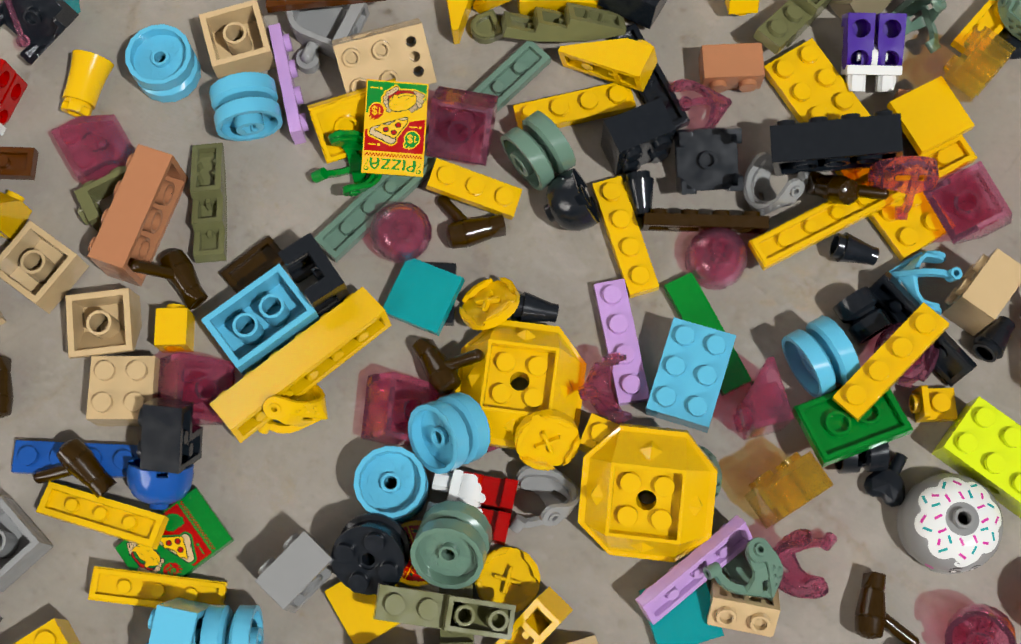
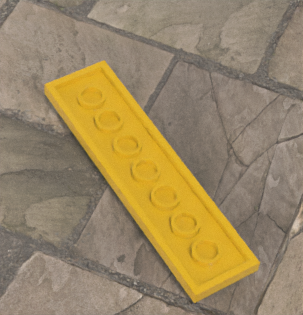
M813 38L764 66L765 77L799 123L809 122L810 118L820 116L828 117V120L841 119L842 115L850 113L860 114V117L871 116L853 91H849L847 83ZM895 166L835 171V173L853 179L860 185ZM925 188L868 216L901 262L951 232L954 228Z

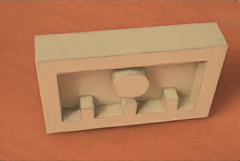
M715 578L711 579L710 608L707 616L708 625L767 637L774 636L781 611L778 589L773 600L770 601L767 598L731 593L722 588Z

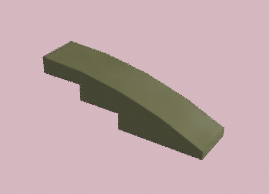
M567 2L564 12L535 7L533 16L504 11L501 19L503 37L538 42L599 40L625 35L627 30L624 18L612 11Z
M223 143L192 145L190 194L193 199L191 225L194 229L193 258L196 263L227 261V195Z

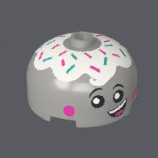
M945 473L928 477L911 487L898 508L897 531L907 553L929 568L930 571L941 574H959L982 566L995 554L1002 540L1003 517L996 499L981 483L964 475ZM966 518L967 523L963 525L958 520Z

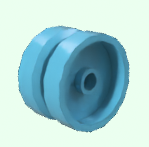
M165 24L151 25L139 30L130 39L125 50V63L142 92L149 98L163 103L176 102L187 97L197 87L201 78V65L186 35L180 30Z
M241 72L225 76L211 85L209 91L210 101L215 111L213 117L216 132L220 137L232 141H251L274 134L281 128L283 118L281 108L277 103L276 83L272 77L258 72Z
M822 315L806 325V331L797 329L784 336L781 340L782 350L791 371L802 387L815 398L832 392L836 388V383L844 385L861 367L855 349L847 335L828 316Z
M456 392L417 406L411 412L408 421V437L412 450L422 465L429 471L443 474L459 468L462 464L476 461L487 453L490 444V427L479 403L470 395Z
M384 446L372 450L366 455L355 471L353 484L357 500L368 513L388 516L397 523L412 519L422 510L428 499L430 485L426 471L412 452L396 446ZM395 479L397 482L396 487L387 489L386 486H390L391 480Z
M209 605L206 609L202 621L200 644H263V616L260 606L240 605L235 613H233L230 605Z

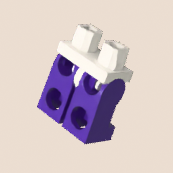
M848 12L842 15L843 48L841 75H846L845 82L848 85L849 91L865 92L866 76H876L875 92L894 91L896 76L902 75L901 65L907 13L876 14Z

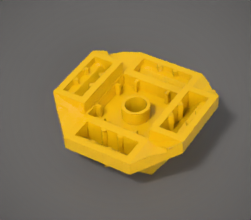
M506 320L494 328L481 331L461 348V354L474 349H480L484 353V357L480 362L458 369L461 384L455 390V393L462 392L470 395L481 406L490 427L489 446L516 450L514 436L517 426L525 417L536 411L546 409L561 411L570 416L579 428L587 364L559 326ZM521 377L526 379L529 385L526 389L519 391L511 386V382L515 378Z
M621 423L583 457L578 523L609 555L675 563L712 536L718 469L696 443L688 430ZM648 490L654 493L656 500L651 504H645L639 500L638 494L641 491Z

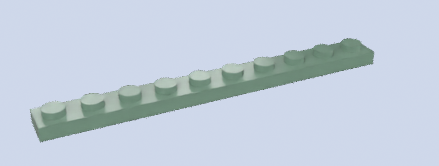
M526 41L426 134L423 177L382 175L380 181L375 186L363 192L314 238L318 245L337 263L430 176L436 158L446 161L551 63V57L533 41Z

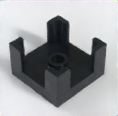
M3 0L0 4V27L5 24L28 44L20 55L32 65L79 14L64 0Z
M730 126L676 130L674 137L676 191L681 195L697 194V191L720 189L744 191L743 175L738 173L737 143L742 144V128Z
M311 233L278 252L285 265L291 264L287 267V270L296 283L302 282L312 274L318 280V282L305 289L304 293L319 317L326 312H330L349 295L344 281Z

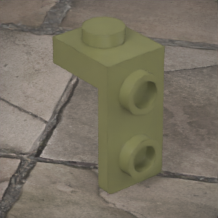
M118 166L112 169L108 175L98 180H90L74 191L81 206L77 209V212L85 225L91 224L99 232L103 213L97 202L114 194L117 182L123 179L127 170L126 166Z

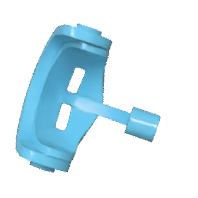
M936 250L920 252L889 271L900 284L902 282L907 291L920 305L924 302L939 315L942 314L940 304L925 300L920 294L918 277L945 278L947 282H953L960 279L963 275L962 270L958 267L949 270L935 268L919 269L921 263L940 264L946 261V254Z

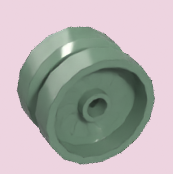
M538 110L522 121V129L514 127L501 136L503 149L515 169L527 183L538 191L543 190L552 182L554 172L561 174L576 165L574 152L565 136L550 118Z
M444 501L433 505L425 512L410 550L413 567L418 575L429 584L442 589H460L470 586L480 577L492 542L491 525L483 513L467 503Z

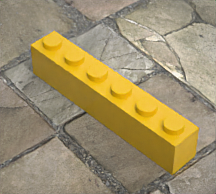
M362 286L355 293L349 294L343 302L330 312L324 313L308 329L299 332L283 348L273 352L257 368L247 372L240 381L228 390L222 391L209 405L235 438L242 443L271 420L263 411V404L268 397L278 395L291 400H297L392 326L386 310Z

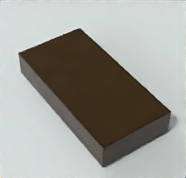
M267 236L220 274L233 290L238 293L277 264L285 265L278 255L281 249L270 236Z

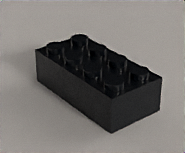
M891 110L877 111L874 113V116L860 117V114L850 113L842 115L841 119L828 120V117L823 116L813 117L809 119V122L796 123L795 120H781L777 122V125L770 126L771 158L776 176L795 175L800 171L829 172L902 165L901 113L893 114Z

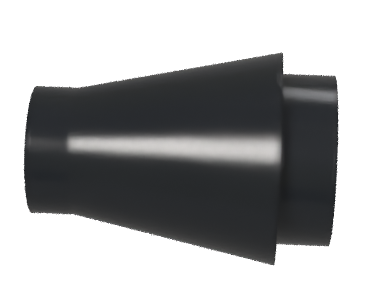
M647 170L626 174L624 185L635 217H643L644 213H649V210L652 209L654 178L650 176V171Z
M848 232L844 234L837 233L831 242L829 255L834 257L837 262L861 263L873 266L879 257V248L869 245Z
M524 291L523 294H520L519 305L511 317L517 318L519 322L549 321L555 323L559 304L551 303Z
M1005 316L998 317L992 325L974 339V346L972 347L974 354L979 359L990 363L1002 358L1011 333L1015 329L1014 322Z

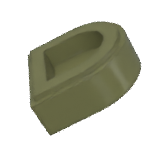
M493 9L478 14L471 21V35L476 42L490 44L504 38L502 27Z

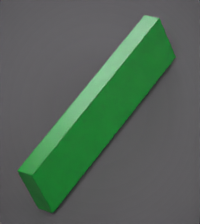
M692 272L664 285V290L680 319L725 332ZM734 347L720 389L722 396L752 381Z

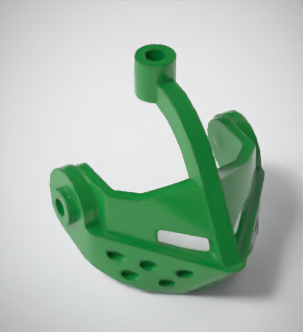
M338 130L328 136L332 146L342 147L346 152L350 167L328 171L322 167L311 173V178L315 183H319L327 178L352 174L354 184L342 187L343 195L350 197L357 196L375 186L382 177V174H369L368 178L365 179L367 173H361L362 156L358 151L363 150V133L356 130Z

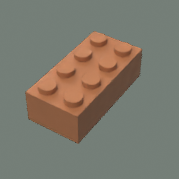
M138 144L135 152L131 153L127 159V170L123 179L118 181L115 186L113 201L102 215L101 227L97 236L93 237L90 241L87 257L107 276L141 287L146 274L133 272L130 264L134 260L152 263L188 177L173 155Z

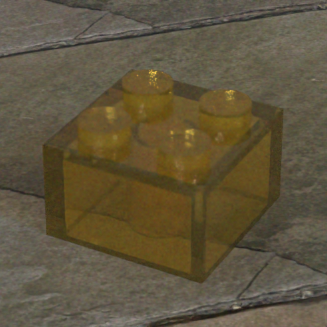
M987 26L981 32L975 29L963 43L966 50L961 56L958 57L954 54L943 67V71L946 73L943 76L944 80L972 102L1016 50L1014 46Z
M797 451L775 467L777 470L776 474H773L770 469L750 483L748 486L751 491L744 497L767 529L834 484L811 451L802 457Z

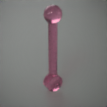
M4 0L18 35L16 38L17 45L19 47L29 46L30 39L22 31L11 0Z

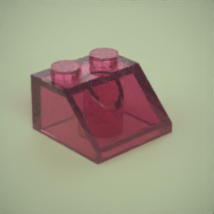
M438 86L431 102L426 156L486 166L495 126L498 96Z
M114 114L78 116L51 131L82 185L90 180H98L108 175L112 169L118 166H126L128 157L131 153L135 152L132 143Z
M981 161L923 190V194L953 245L983 238L1011 224L1012 212Z
M184 352L160 358L157 398L193 402L192 425H225L209 404L222 391L228 390L234 385L235 365L230 361Z
M774 356L768 357L756 372L735 410L736 414L733 415L735 428L738 433L743 434L744 440L780 432L794 419Z
M396 372L368 375L361 439L390 445L411 446L408 437V421L411 412L419 405L438 400L440 397L439 393L428 381Z

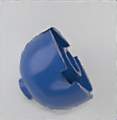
M137 456L128 461V487L134 497L143 503L149 504L151 509L164 510L169 508V504L183 499L192 486L194 478L193 464L181 473L175 474L140 469V459Z

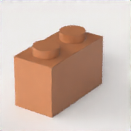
M762 43L701 46L698 57L701 91L722 93L726 90L751 92L755 89H760L765 77Z

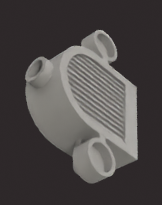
M367 3L283 11V13L287 14L294 37L305 47L296 55V63L299 70L305 74L317 72L321 66L318 53L336 59L332 40L361 32L370 15Z

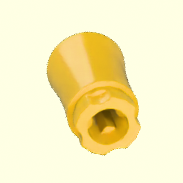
M73 50L67 84L62 96L64 100L61 110L76 118L89 119L114 64L95 53Z

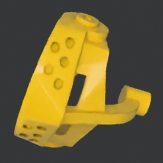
M316 384L297 400H291L278 395L268 397L263 404V411L271 420L258 429V431L262 434H268L269 430L282 434L292 433L320 420H327L328 414L324 391Z

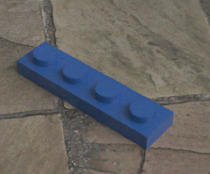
M16 440L11 472L34 475L37 471L62 465L56 454L59 448L66 442ZM84 443L96 456L105 472L112 478H127L128 461L137 456L138 445Z

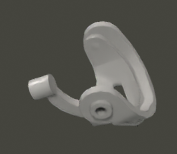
M761 152L754 157L745 173L743 182L745 199L753 211L761 212V216L778 208L794 204L803 194L805 184H808L811 172L800 171L797 174V178L789 180L777 195L770 185V176L773 170L771 155ZM759 193H762L763 201L759 200Z
M528 465L522 467L516 474V480H519L518 484L521 488L532 491L541 497L546 508L540 515L524 518L517 514L509 524V527L515 533H520L523 527L532 528L543 524L546 526H557L579 504L580 490L572 479L555 469L545 471L533 469ZM553 491H558L559 493L564 495L567 498V500L563 502L562 500H560L552 494Z

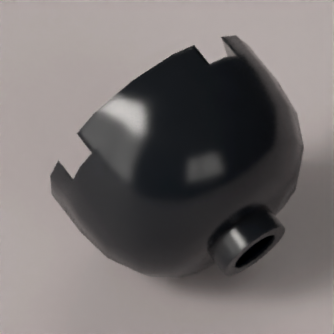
M575 168L562 172L548 185L546 193L548 204L544 205L548 219L551 222L556 220L562 228L569 231L585 230L600 222L593 197L588 196L585 190L587 185Z

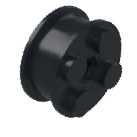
M366 513L356 516L345 525L333 545L331 557L334 559L332 562L333 570L338 579L353 592L376 595L378 584L395 586L399 582L410 559V540L403 527L388 516L378 513Z

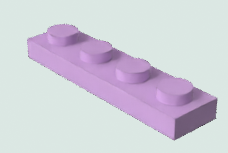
M280 23L269 25L268 28L289 131L295 145L305 143L307 141L304 131H309L310 129L306 113L300 112L299 104H304L300 86L295 87L294 78L299 76L295 60L289 59L288 52L293 51L289 33H283Z
M625 279L596 283L593 289L617 404L622 406L648 401L650 395Z
M736 515L728 523L723 524L709 540L695 548L693 552L677 565L671 567L663 577L652 586L647 587L635 599L645 617L653 625L708 580L703 573L705 566L718 562L721 568H723L746 548L747 543L753 539L746 522Z

